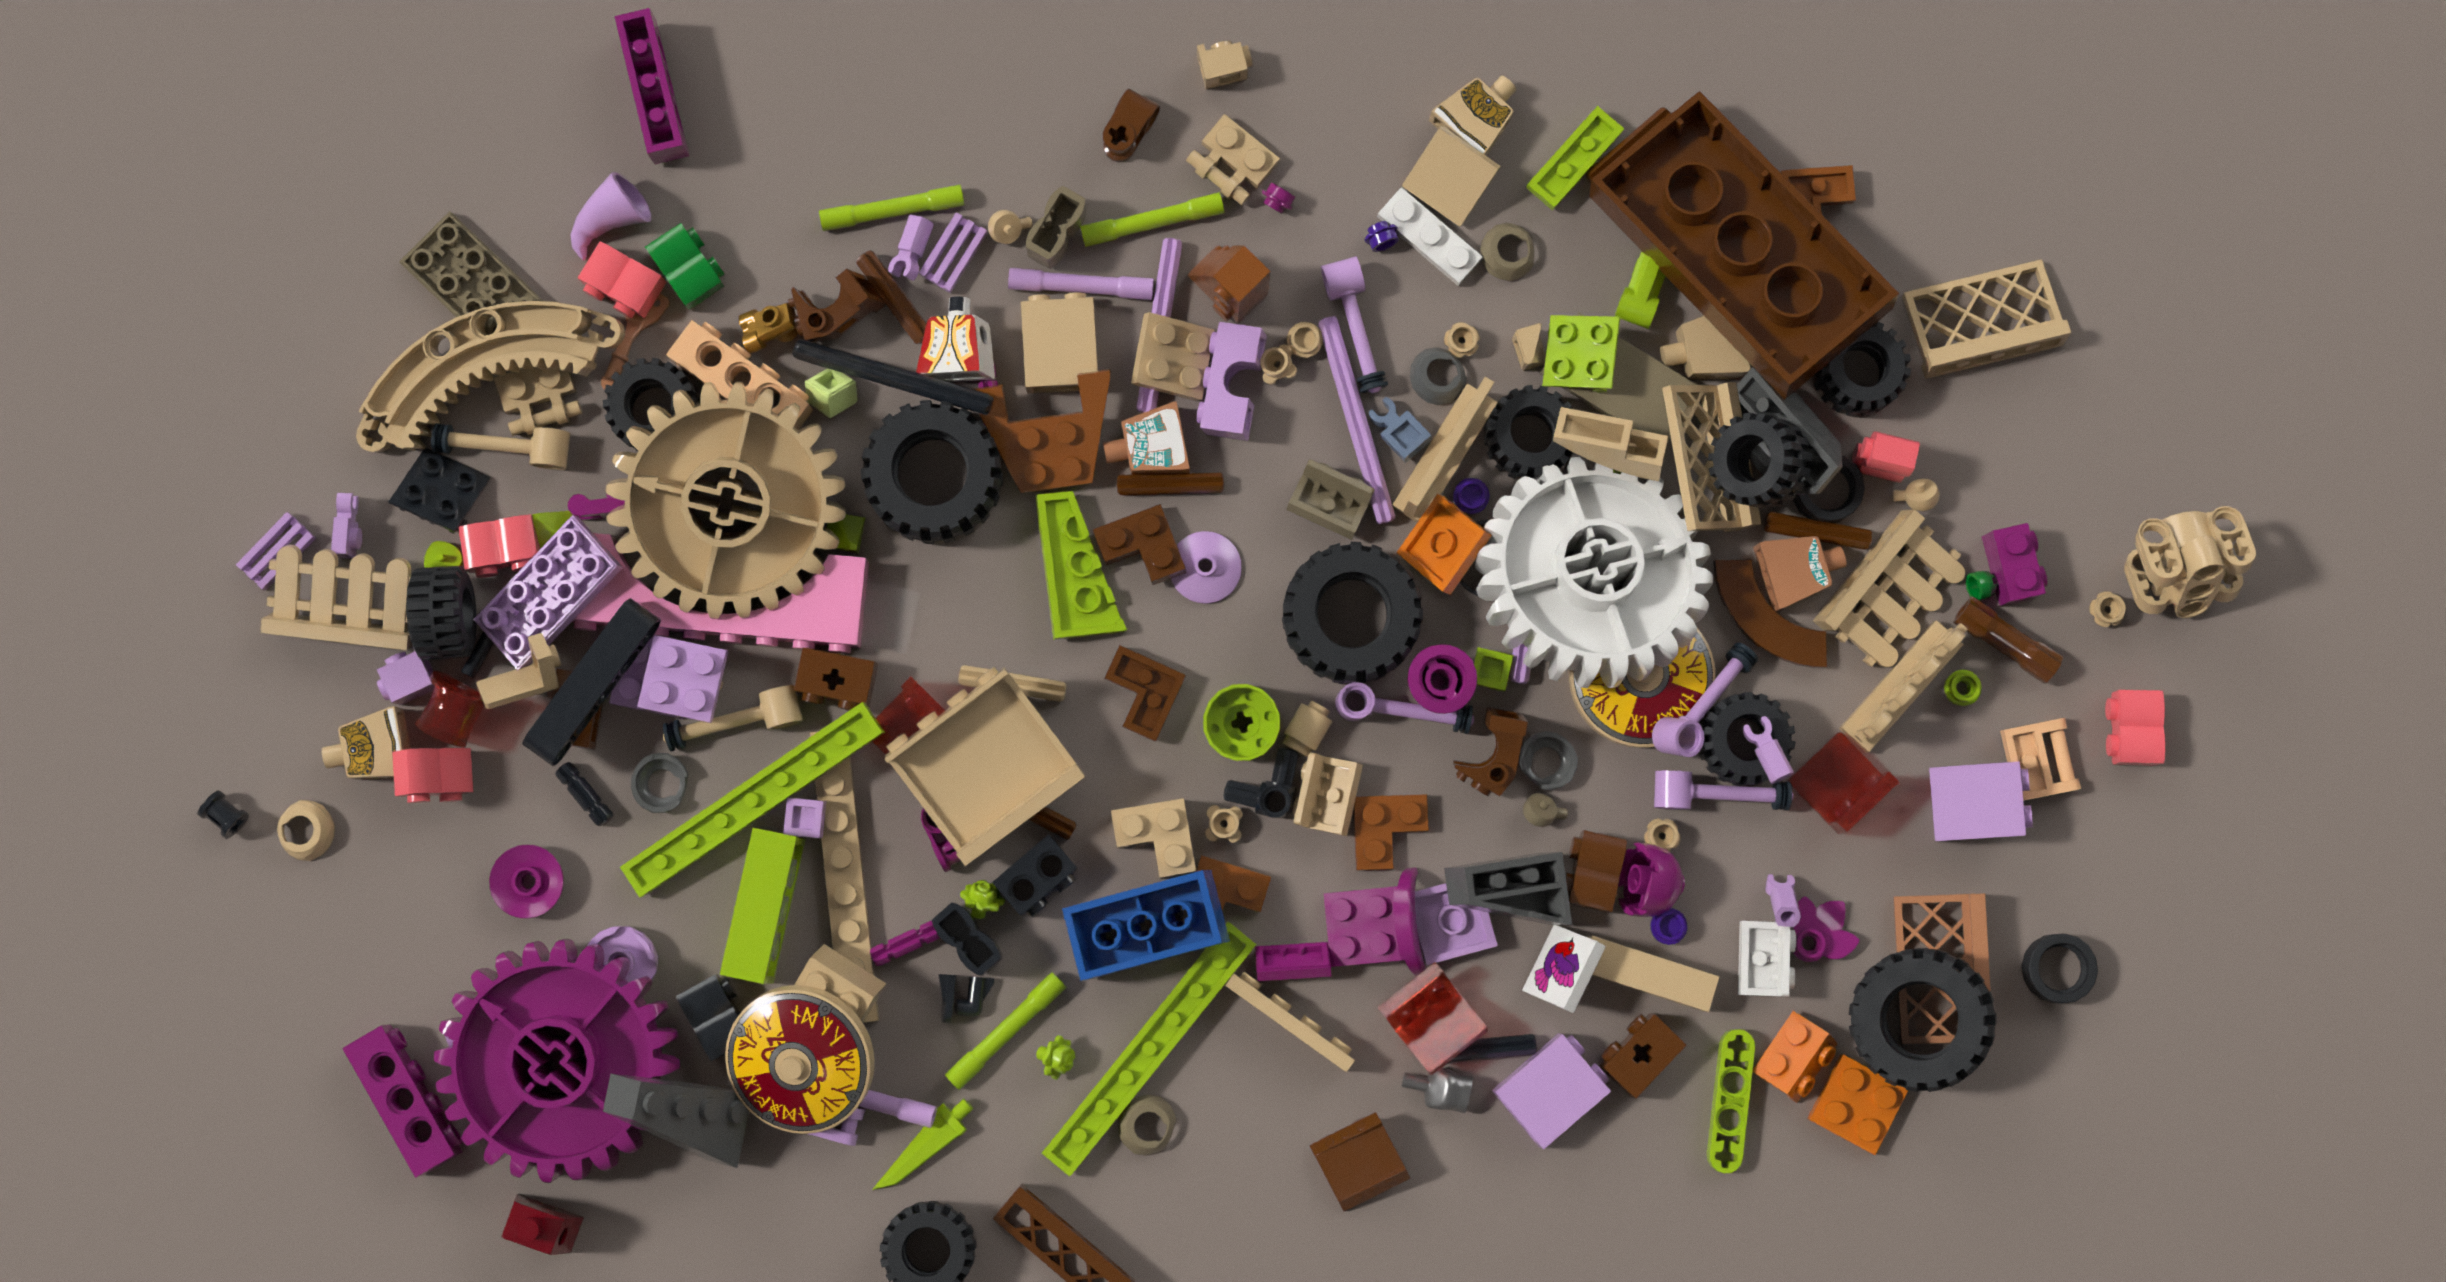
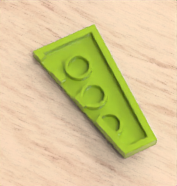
M1073 491L1036 495L1053 640L1126 632V626L1119 615L1115 598L1105 579L1101 562L1091 543L1089 531Z

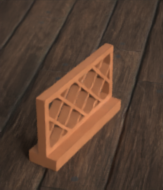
M1985 893L1893 897L1896 953L1903 951L1905 945L1914 936L1927 948L1938 950L1953 935L1964 946V955L1961 959L1969 963V966L1981 975L1985 980L1984 984L1988 991H1991ZM1946 902H1961L1962 918L1952 928L1935 914ZM1917 903L1928 915L1913 929L1903 920L1902 904ZM1924 903L1939 904L1933 910H1931ZM1932 917L1948 931L1935 947L1918 933ZM1961 925L1963 928V938L1955 932ZM1903 926L1911 932L1905 940ZM1932 986L1933 988L1919 1003L1907 994L1906 988L1899 992L1901 1044L1952 1042L1955 1035H1952L1941 1024L1952 1014L1956 1006L1944 991ZM1935 991L1952 1004V1007L1938 1021L1922 1007ZM1907 999L1915 1006L1909 1013ZM1918 1010L1935 1024L1924 1036H1909L1908 1020ZM1939 1028V1029H1941L1946 1035H1932V1034Z

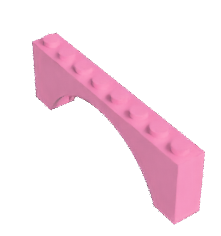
M593 533L623 568L572 621L575 629L596 631V625H607L621 605L629 598H632L661 619V623L654 634L657 636L669 637V631L684 632V639L704 641L706 635L720 636V642L742 644V638L756 639V645L766 647H778V641L793 642L792 648L800 650L803 647L814 649L815 644L828 645L829 652L850 654L851 648H861L869 561L864 557L829 554L823 563L825 568L823 573L820 575L814 574L803 585L804 592L799 596L791 594L778 601V608L772 611L767 607L752 610L748 618H740L737 613L721 614L718 619H711L706 612L690 610L685 613L680 610L679 605L671 603L664 598L658 599L655 597L652 590L639 578H634L631 574L632 569L624 555L617 552L615 548L618 542L617 539L610 534Z

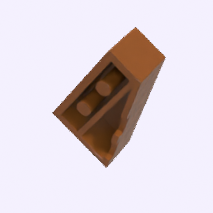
M1217 245L1187 276L1215 303L1212 307L1222 319L1228 321L1231 318L1236 324H1239L1268 295L1271 271L1244 245H1233L1231 248L1228 245H1225L1223 248Z

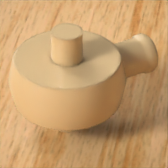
M1000 210L991 216L988 222V232L994 241L1001 244H1010L1018 239L1022 229L1032 228L1033 223L1029 216L1019 219L1012 211Z
M1917 479L1912 481L1905 490H1894L1893 501H1906L1910 508L1916 511H1926L1938 503L1940 492L1932 480Z

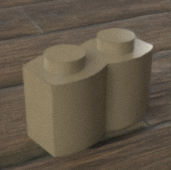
M1061 186L1053 192L1047 201L1044 217L1040 218L1028 233L1026 250L1029 258L1048 269L1055 267L1062 260L1067 250L1068 239L1074 236L1084 223L1086 217L1084 197L1065 186Z

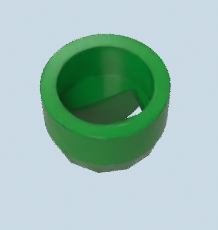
M1989 571L1969 573L1966 577V589L1969 596H1973L1979 601L1993 596L1998 588V584L1993 585L1992 579L1995 578L1994 574Z

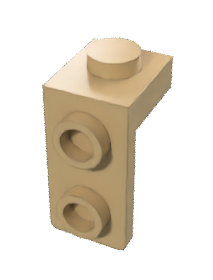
M542 633L528 637L533 661L532 665L477 681L478 691L487 709L503 706L559 688L555 667L561 666L559 655L555 645H547Z

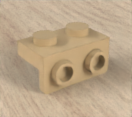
M1310 752L1301 770L1302 786L1300 795L1296 798L1293 805L1294 824L1308 829L1347 836L1363 765Z

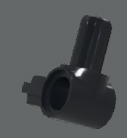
M1279 748L1271 781L1265 780L1261 786L1228 780L1224 788V800L1253 807L1256 814L1271 818H1285L1293 812V805L1296 800L1297 787H1293L1292 784L1299 753L1295 750ZM1279 791L1285 796L1286 804L1281 811L1274 812L1270 809L1268 802L1270 796L1274 792Z

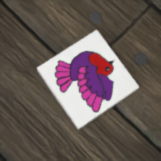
M1553 925L1522 991L1574 1013L1606 946L1570 930Z

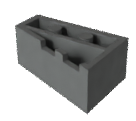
M1540 852L1444 868L1449 905L1548 925H1572L1562 852Z

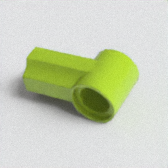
M1643 252L1640 253L1636 261L1630 283L1622 293L1614 317H1620L1621 320L1649 329L1660 299L1657 297L1665 275L1660 271L1659 266L1653 259Z

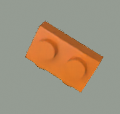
M1793 1011L1754 1067L1753 1073L1786 1094L1789 1099L1798 1103L1801 1097H1806L1813 1089L1815 1077L1822 1066L1826 1067L1833 1060L1837 1042L1827 1031Z

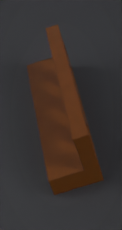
M1023 1184L1018 1187L993 1217L994 1221L1066 1282H1079L1078 1280L1088 1279V1282H1092L1094 1278H1105L1109 1282H1135L1134 1278ZM1017 1203L1030 1214L1031 1226L1015 1227L1004 1216ZM1035 1219L1042 1225H1035ZM1047 1229L1058 1238L1059 1250L1043 1251L1036 1243V1230ZM1022 1231H1031L1032 1241ZM1063 1243L1070 1249H1063ZM1076 1253L1087 1265V1274L1071 1275L1066 1271L1064 1254ZM1059 1255L1060 1265L1050 1256ZM1091 1267H1092L1094 1270H1096L1098 1273H1092V1272H1091Z

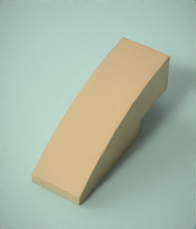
M1561 407L1553 441L1605 467L1659 482L1668 436L1632 429V420Z

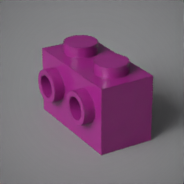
M2028 523L1993 530L1981 536L1990 572L1995 576L1992 579L1993 584H1998L1996 596L1999 606L2034 599L2046 594L2047 575L2044 567L2039 566L2036 552L2039 549L2038 539L2035 532L2030 531Z

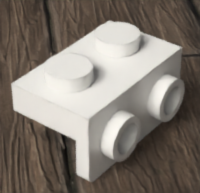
M1740 921L1738 995L1789 997V989H1794L1795 969L1790 967V952H1795L1796 948L1795 930H1790V927L1778 926L1776 922Z

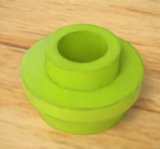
M1957 670L1951 673L1944 684L1946 697L1950 702L1958 706L1973 704L1979 698L1982 690L1979 678L1969 670ZM1958 682H1964L1967 685V693L1965 695L1957 692L1956 686Z

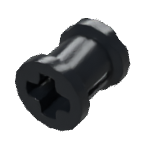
M219 790L212 793L197 812L198 816L203 819L207 818L221 830V835L225 839L236 834L249 817L245 810L239 811L225 799V794Z

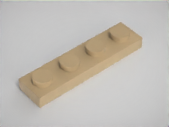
M1243 972L1240 978L1233 973L1225 984L1226 987L1345 1072L1349 1070L1355 1061L1348 1056L1352 1050L1349 1046L1335 1036L1331 1042L1318 1034L1322 1029L1321 1026L1305 1015L1301 1020L1295 1018L1288 1013L1292 1006L1276 994H1273L1269 999L1260 993L1258 989L1262 984L1247 973Z

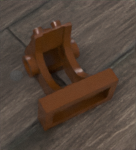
M845 269L835 277L840 283V293L837 300L826 308L819 309L816 307L804 290L799 291L795 287L791 289L793 298L788 299L790 308L795 307L798 315L794 316V322L798 334L801 337L804 336L806 341L813 343L839 338L870 312L877 313L886 303L865 275L849 269Z
M1487 707L1484 722L1496 738L1493 754L1481 763L1454 760L1453 765L1458 770L1456 773L1458 779L1465 782L1467 777L1473 779L1470 784L1473 788L1488 797L1491 792L1500 797L1516 776L1522 740L1526 734L1528 721L1523 713ZM1501 768V772L1499 774H1490L1492 769Z

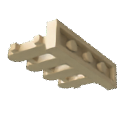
M1915 509L1901 510L1813 620L1822 630L1835 631L1837 629L1839 633L1835 637L1840 642L1845 643L1849 639L1866 654L1862 661L1868 666H1873L1875 663L1882 667L1893 666L1898 660V652L1891 645L1892 641L1897 635L1903 639L1917 637L1921 628L1918 620L1913 617L1919 608L1925 611L1938 610L1943 603V598L1940 592L1935 589L1941 580L1946 583H1959L1965 576L1963 565L1957 561L1961 554L1955 549L1948 553L1930 537L1934 531L1928 525L1921 529L1919 526L1925 518ZM1903 546H1905L1906 549L1904 550V552L1900 555V557L1897 556V553L1901 550ZM1914 556L1933 571L1927 581L1908 565ZM1880 574H1883V578L1876 585L1874 582ZM1892 583L1911 599L1905 608L1900 606L1886 593ZM1858 602H1861L1862 604L1854 613L1852 609ZM1870 611L1889 627L1883 636L1879 635L1863 621Z
M286 545L279 549L276 559L269 560V569L276 570L274 596L267 597V606L274 608L271 614L261 618V633L408 650L412 647L407 628L406 597L411 577V565L406 559L396 558L388 563L386 572L375 571L374 559L365 553L353 557L350 561V568L338 567V556L333 550L324 549L315 554L313 564L302 562V553L297 546ZM301 573L312 574L311 600L300 599ZM337 578L349 579L347 605L336 604ZM374 582L385 583L384 609L372 608ZM299 610L310 611V616L299 615ZM335 614L345 615L346 621L335 619ZM371 619L383 620V625L371 624Z
M1937 620L1933 621L1839 729L1865 753L1870 752L1964 645L1961 641L1968 629L1960 623L1956 628L1953 629L1951 627L1947 630Z

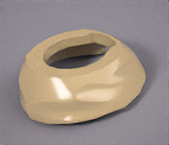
M299 800L290 805L278 821L277 831L282 847L290 856L297 860L311 861L328 850L334 838L335 825L331 815L323 805L314 801ZM297 816L307 817L314 827L311 839L302 845L288 842L284 834L285 824Z

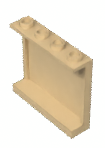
M992 667L977 679L980 685L969 694L965 689L961 690L947 701L950 708L938 716L933 711L916 724L920 730L911 737L907 738L905 734H902L886 746L890 752L885 755V761L892 765L956 850V855L965 866L1085 778L1084 772L1005 667L1000 671Z

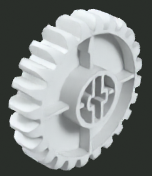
M1572 457L1567 462L1563 472L1554 464L1543 466L1542 475L1539 478L1533 479L1527 476L1517 480L1511 496L1504 495L1498 500L1493 510L1494 519L1489 520L1484 526V530L1491 534L1492 537L1479 551L1475 559L1476 570L1484 575L1476 590L1479 598L1485 601H1495L1486 615L1489 625L1500 626L1507 624L1509 627L1501 643L1507 649L1516 648L1521 644L1528 648L1523 664L1531 669L1537 666L1543 659L1550 662L1548 670L1549 679L1557 682L1563 678L1567 670H1573L1575 681L1578 687L1588 688L1597 673H1600L1605 685L1608 688H1615L1620 685L1627 673L1636 681H1641L1649 676L1654 665L1660 667L1668 666L1677 656L1678 647L1683 648L1690 643L1697 632L1695 623L1704 617L1709 608V602L1703 595L1713 585V574L1701 567L1708 560L1711 552L1709 545L1703 542H1692L1698 531H1687L1685 518L1681 519L1678 515L1683 508L1681 495H1672L1667 499L1659 495L1664 486V480L1661 478L1659 482L1648 480L1645 484H1642L1636 476L1623 472L1621 474L1613 473V469L1598 463L1594 465L1592 471H1588L1585 462L1580 457ZM1574 552V555L1565 557L1566 554ZM1622 586L1621 590L1614 591V587Z

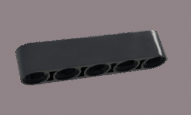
M632 598L626 600L526 734L522 745L552 767L557 765L655 634L661 619Z

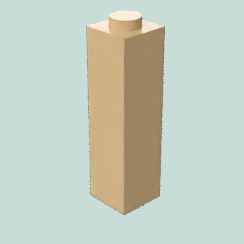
M1587 936V938L1606 946L1592 976L1687 1007L1709 1012L1720 976L1605 939Z

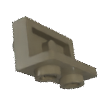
M1310 459L1286 510L1352 540L1375 489L1366 485L1364 481L1358 478H1351L1335 471L1328 464L1318 463Z

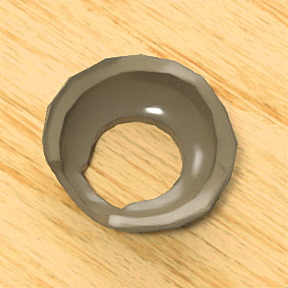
M1508 222L1495 225L1483 238L1480 254L1483 256L1482 263L1488 273L1494 277L1506 281L1517 280L1527 274L1533 267V240L1529 233L1519 225ZM1504 236H1516L1526 242L1528 248L1527 257H1523L1516 262L1504 260L1498 253V242Z
M1149 1094L1133 1099L1120 1115L1119 1137L1123 1144L1134 1154L1147 1156L1163 1151L1172 1136L1176 1124V1116L1171 1105L1163 1098ZM1145 1112H1153L1160 1116L1163 1123L1167 1126L1165 1134L1160 1141H1145L1136 1135L1134 1124L1139 1115Z

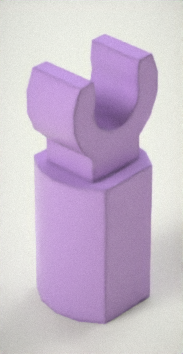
M909 215L898 245L899 253L891 260L888 267L889 273L895 277H900L903 268L906 267L903 276L912 281L917 278L919 273L917 262L923 256L934 226L931 221L920 216Z
M1764 716L1760 720L1764 727L1762 734H1754L1748 724L1744 725L1743 733L1749 742L1756 744L1757 748L1754 751L1771 784H1774L1791 776L1794 771L1778 740L1772 739V724Z
M1768 874L1765 890L1770 896L1776 923L1778 926L1795 927L1799 923L1801 915L1794 890V877L1787 875L1786 883H1779L1774 880L1773 874Z

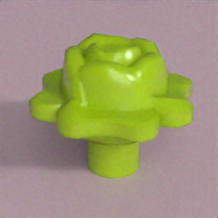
M986 880L967 884L965 890L960 892V897L965 900V906L972 908L971 914L977 919L985 918L987 911H998L999 907L1005 903V899L1002 898L993 883H988Z
M1057 1035L1054 1041L1048 1043L1047 1047L1040 1046L1038 1048L1036 1057L1045 1065L1044 1075L1058 1080L1061 1074H1065L1072 1069L1075 1051L1071 1048L1070 1040Z

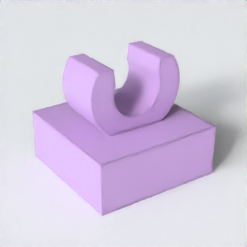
M787 798L783 834L823 838L826 801Z

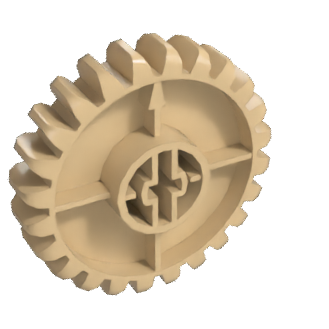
M705 382L701 391V403L695 405L691 397L684 390L680 389L673 395V406L676 413L673 416L658 405H652L647 410L649 422L655 430L653 433L637 426H631L626 432L627 438L638 450V453L618 452L613 456V464L620 471L628 475V478L612 480L606 485V493L608 495L625 501V505L610 511L606 516L607 522L617 527L629 528V532L618 540L615 548L619 553L639 551L641 557L637 560L631 571L633 577L638 579L655 572L659 578L655 584L653 595L661 599L674 588H677L681 591L679 608L685 613L695 606L699 598L706 599L707 612L711 619H718L720 617L724 604L727 601H733L735 611L740 618H748L752 607V598L759 597L763 605L772 611L779 606L778 587L781 585L796 596L804 592L803 579L799 573L800 569L817 575L823 573L825 570L824 562L815 551L816 547L822 549H835L838 547V536L832 530L825 527L824 523H835L843 520L846 516V509L836 502L826 500V497L842 491L845 488V480L836 475H823L822 472L836 461L837 453L832 448L814 451L811 446L821 434L822 428L820 425L814 423L797 430L794 425L799 415L800 406L792 403L779 414H776L772 411L774 393L773 390L768 388L759 395L755 404L747 402V392L743 382H735L729 393L728 400H721L715 385L712 382ZM718 467L731 468L730 476H721L718 483L700 478L705 472ZM737 469L747 473L756 482L761 493L742 489L744 482L735 477ZM724 487L735 490V500L762 506V510L757 511L732 505L730 513H723L718 510L720 501L692 495V489L721 496ZM694 509L711 512L709 519L718 524L717 529L713 530L707 527L696 516ZM735 519L752 522L748 528L738 532H722L723 527L733 525Z

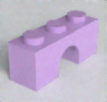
M1219 322L1218 331L1212 333L1209 351L1213 354L1211 367H1206L1203 377V388L1207 389L1205 402L1199 403L1197 410V423L1200 424V428L1206 435L1248 441L1254 405L1249 398L1230 394L1229 386L1232 377L1241 370L1261 371L1260 359L1264 353L1267 335L1262 328Z

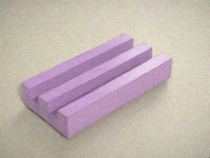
M956 212L919 271V275L951 294L988 234L987 230L976 226L974 222L969 219L966 220ZM959 225L962 226V231L936 273H930ZM970 232L974 233L975 237L948 281L942 280Z
M286 512L245 554L236 566L243 570L251 580H254L262 590L266 591L275 582L276 570H270L263 578L259 574L269 565V560L277 557L279 549L288 545L300 533L303 537L295 546L303 553L316 537L292 514ZM290 525H292V528L252 568L251 565Z

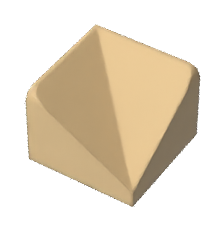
M1541 323L1518 329L1512 337L1518 361L1523 371L1545 365L1546 354L1539 335Z

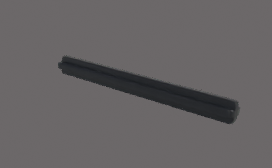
M797 340L792 351L793 356L798 360L936 401L950 402L953 406L963 407L980 414H989L993 406L994 399L989 394L806 340Z

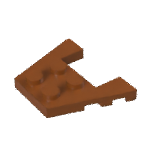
M1111 369L1078 373L1077 378L1083 411L1011 422L1008 419L1003 384L973 388V390L989 394L994 399L990 413L987 415L979 413L988 428L990 435L994 438L998 451L1020 493L1093 482L1111 379Z

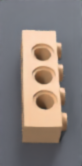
M691 320L666 356L702 384L712 382L717 388L720 397L724 400H728L729 393L734 385L735 376L740 372L750 373L751 380L745 386L747 402L755 404L757 398L765 389L773 390L774 393L780 394L779 404L772 408V411L776 414H779L792 403L800 406L799 415L794 425L799 430L813 411L807 402L810 397L793 384L789 389L778 382L781 376L763 363L760 368L749 361L752 355L738 344L733 343L729 347L719 340L722 334L707 322L700 326ZM712 351L721 352V361L716 366L708 367L705 365L704 360L708 353Z

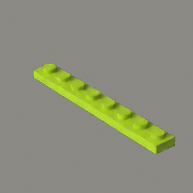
M861 702L620 866V869L639 898L646 896L783 803L787 798H790L885 733L866 703Z
M1230 922L1226 923L1230 942L1204 950L1041 1153L1069 1177L1257 945Z

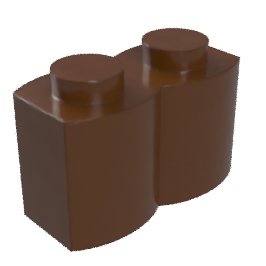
M1586 830L1581 831L1579 837H1573L1569 850V858L1574 859L1572 873H1565L1569 904L1606 913L1612 912L1627 840Z

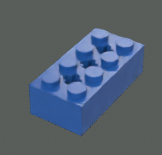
M1212 870L1197 871L1062 908L1080 981L1098 978L1230 942ZM1180 906H1182V910H1187L1188 913L1184 925L1183 921H1176L1175 914L1180 913ZM1145 915L1147 920L1151 919L1152 921L1149 934L1148 930L1142 931L1140 928V924L1146 920ZM1110 925L1112 929L1117 931L1114 943L1113 940L1106 939V933L1111 931Z

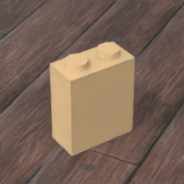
M1076 292L1065 294V299L1050 300L1049 295H1032L1028 297L1029 301H1021L1025 387L1027 394L1079 391L1078 373L1098 371L1093 297H1086L1085 293Z

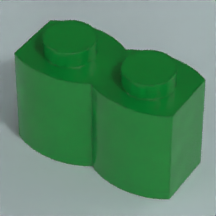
M682 223L646 245L645 248L683 304L690 310L725 287L719 279L725 273L713 256L708 260L703 256L699 249L705 244L692 227L686 231Z

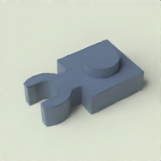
M1385 397L1383 404L1389 410L1388 414L1378 416L1371 409L1369 416L1374 425L1386 427L1380 433L1381 438L1406 463L1432 441V435L1408 410L1399 417L1394 402Z

